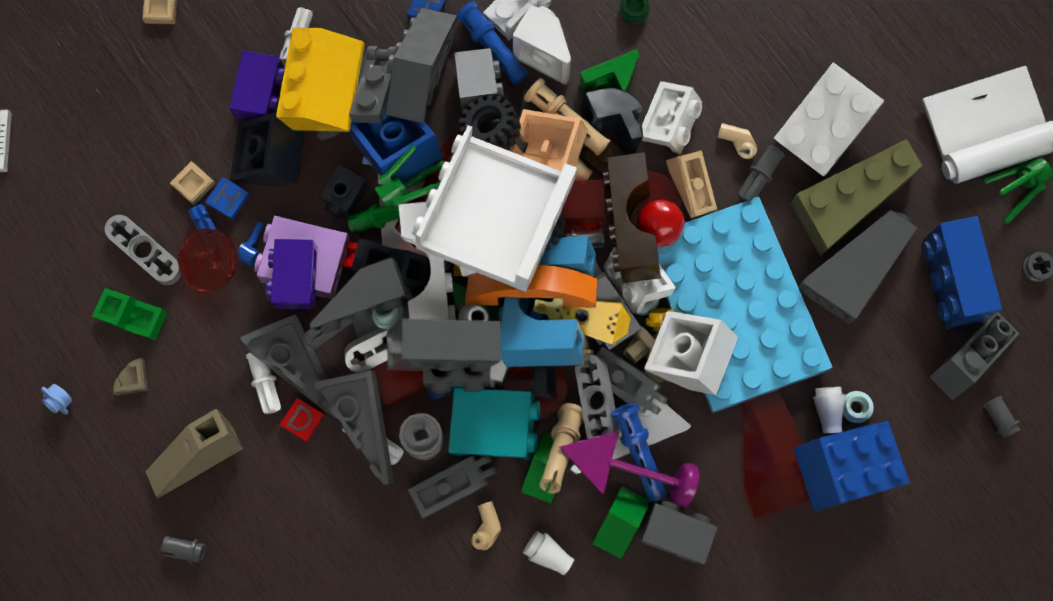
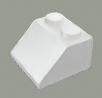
M531 4L513 34V54L518 61L567 85L570 77L571 57L559 18L550 9L542 6L538 8Z
M667 311L644 369L688 390L716 395L738 336L722 320Z

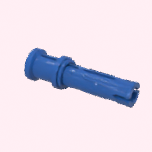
M476 1L467 3L456 13V21L463 23L471 33L470 38L473 42L480 43L485 49L491 48L492 59L499 60L500 69L503 70L514 86L520 84L528 77L529 72L520 64L494 31L495 24L491 20L488 21L479 11L478 3Z
M630 403L613 410L610 414L612 419L618 423L622 434L620 438L621 443L629 448L635 466L658 473L646 441L649 438L648 430L643 428L637 413L639 410L638 404ZM639 475L648 502H655L667 496L662 482Z

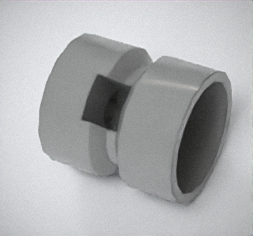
M425 413L410 415L400 427L399 437L401 444L410 456L419 460H427L435 457L441 451L444 444V435L440 424L434 417Z

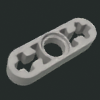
M115 215L106 222V236L159 283L172 285L180 279L182 275L180 263L128 217ZM117 225L125 226V230L133 237L130 242L121 234L117 235L115 230ZM142 242H148L152 246L151 253L145 258H139L135 253L136 247ZM157 258L166 266L173 263L170 266L173 271L171 275L168 276L164 273L160 276L162 270L154 264Z
M585 354L582 356L581 366H575V373L587 438L590 439L598 437L597 431L602 430V426L608 427L609 433L606 434L619 431V426L610 414L615 410L607 363L599 356ZM591 364L597 365V370H594L592 375L586 374V369L590 368ZM594 381L601 382L600 386L592 385L588 387V384H594ZM600 391L604 396V403L601 408L595 410L590 404V399L595 392ZM594 415H607V417H600L601 420L594 419Z

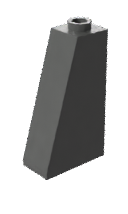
M890 210L807 276L798 287L799 291L850 325L861 313L917 227L911 224V219L906 215Z

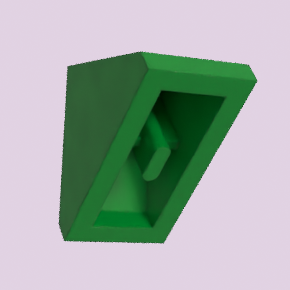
M545 432L533 457L521 492L551 504L555 494L548 493L551 482H548L545 491L539 485L554 442L551 434Z
M622 486L592 544L621 559L638 530L650 502Z

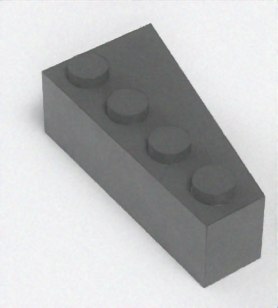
M421 8L416 18H411L408 30L405 29L403 32L402 41L397 42L395 53L390 55L388 60L387 74H391L386 115L424 123L427 105L430 106L434 87L438 85L442 67L445 66L453 44L457 15Z

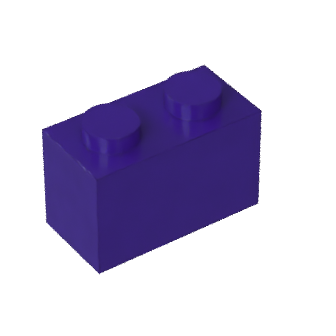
M243 50L229 106L235 118L249 120L277 113L280 98L277 96L279 87L282 86L285 70L280 57Z
M274 239V249H269L268 265L269 268H273L272 280L267 281L266 296L267 299H271V303L276 309L315 310L318 247L314 240Z

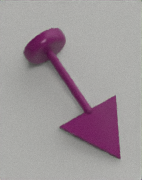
M619 431L559 446L564 454L602 495L604 494L610 467L671 485V502L683 509L688 507L696 493L699 481L697 465L684 463L677 469L674 477H670L612 459Z

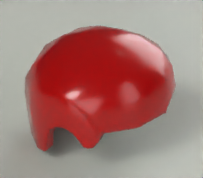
M665 199L651 201L639 212L637 216V229L655 235L657 247H667L673 245L684 233V214L676 204Z

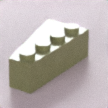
M906 139L797 193L791 202V206L819 256L822 257L878 206L909 181L922 167V164Z

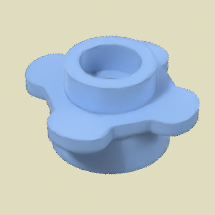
M52 384L49 389L45 387L40 389L44 394L42 403L54 413L60 410L65 415L69 413L66 407L73 400L61 387Z

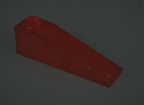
M778 389L743 402L744 489L754 518L811 501L793 449L803 443L780 390Z

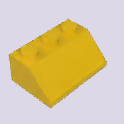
M292 28L276 117L292 130L350 132L352 120L349 112L357 91L365 43L323 28Z

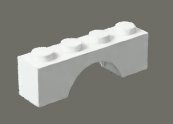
M426 202L399 204L403 241L416 245V236L412 232L418 217H425L428 210ZM424 252L431 265L430 279L425 289L417 297L408 301L409 319L456 320L455 306L448 305L447 293L453 292L451 273H445V260Z

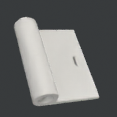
M1026 66L921 99L943 160V174L947 180L951 179L954 184L1053 153V121H1045Z

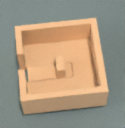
M523 109L519 120L521 129L518 130L520 132L519 137L528 145L525 153L520 150L517 144L513 147L511 146L509 151L562 171L565 163L576 167L588 131L581 118Z

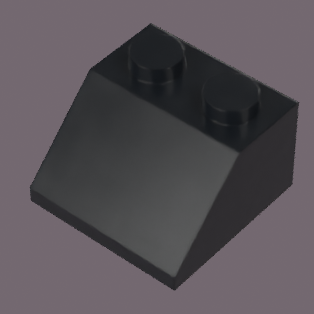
M277 113L239 122L230 181L272 187L297 183V177L300 173L301 149L304 144V131L292 130L276 117Z

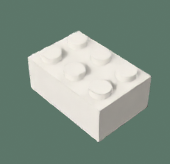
M833 62L774 139L825 177L881 107L884 100Z

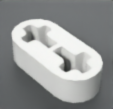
M377 328L349 343L344 352L347 367L354 372H364L387 361V345L382 344V338L387 336V331L390 328ZM358 350L361 354H364L365 360L360 362L357 358L353 359V352Z

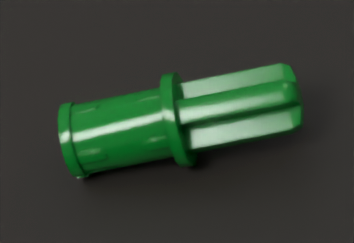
M374 204L366 211L349 215L348 226L354 234L371 228H384L387 222L400 218L399 207L396 208L394 205L388 209L386 205Z

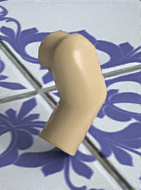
M721 123L718 138L732 141L740 157L744 159L754 157L757 153V145L751 133L746 129Z
M493 501L477 506L482 524L476 534L472 535L471 543L478 550H487L493 546L501 532V525Z

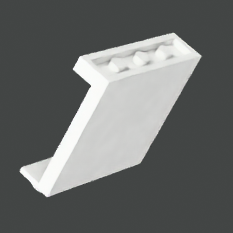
M468 125L463 136L457 135L451 151L454 156L451 162L445 161L439 174L441 183L438 189H432L427 198L426 207L428 210L425 217L419 216L415 223L412 234L416 236V249L527 292L574 184L577 167L565 163L562 171L556 170L472 137V127Z

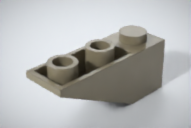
M216 408L187 425L145 472L156 497L160 498L243 448L232 424Z

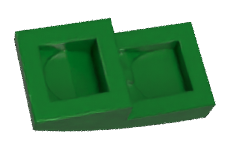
M104 288L92 317L117 328L156 341L168 312L137 301L128 295Z

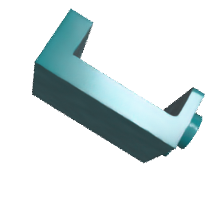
M454 388L449 453L461 457L478 455L531 460L532 453H536L538 446V435L533 433L534 420H539L540 401H536V396L526 391L484 389L482 392H465L464 388Z

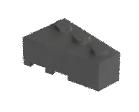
M401 319L387 331L388 370L419 371L438 369L439 371H456L458 368L471 367V371L484 372L490 371L492 366L501 361L500 321Z

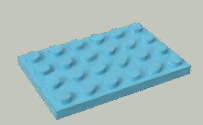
M759 197L686 222L684 233L673 245L657 247L659 264L676 287L671 296L665 297L668 307L677 313L722 320L738 336L717 394L704 393L711 413L819 375L833 368Z

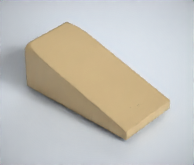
M702 150L666 160L668 170L690 217L694 218L717 211Z

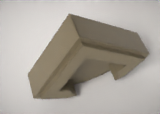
M139 358L129 362L114 382V395L148 391L144 359Z

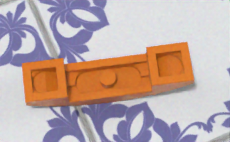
M538 265L527 292H524L482 274L475 273L468 276L465 303L466 305H498L499 297L563 298V307L596 308L597 278L567 268Z

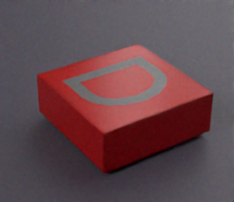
M296 398L279 425L308 443L325 415Z

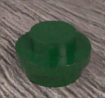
M622 0L619 7L621 17L631 24L643 22L648 17L650 11L647 0Z

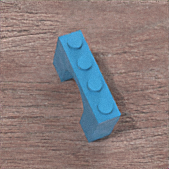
M588 236L558 238L559 243L556 246L552 242L549 243L551 249L548 251L544 250L538 264L567 268L593 277L596 253ZM505 297L504 306L499 309L501 359L506 367L582 364L585 335L577 320H536L527 316V308L532 298Z

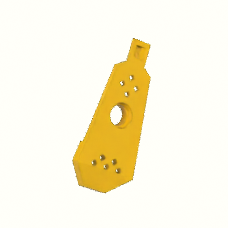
M554 298L551 302L536 299L533 308L534 312L547 314L549 320H577L584 335L611 345L627 335L631 316L622 303L596 301V308H563V298ZM580 309L586 310L588 313V318L584 321L576 318V312Z

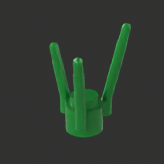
M411 146L385 174L378 178L381 184L376 186L375 190L388 209L394 205L398 208L399 204H404L429 194L432 189L437 190L441 182L407 194L408 188L442 168L445 162H438L402 183L398 176L392 179L394 174L416 151V147Z
M1036 158L1030 163L1027 161L1022 162L1016 167L999 172L983 180L984 184H988L1019 173L1017 180L999 191L1001 196L1021 185L1027 189L1032 188L1004 219L1005 224H1009L1039 192L1046 188L1045 182L1053 177L1050 165L1043 158Z

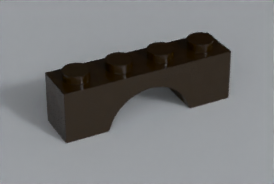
M645 152L607 158L608 170L603 171L605 189H611V197L606 198L608 217L614 216V225H609L611 244H617L618 253H612L614 272L621 273L623 283L661 278L655 235L638 230L629 221L634 207L641 200L651 195Z

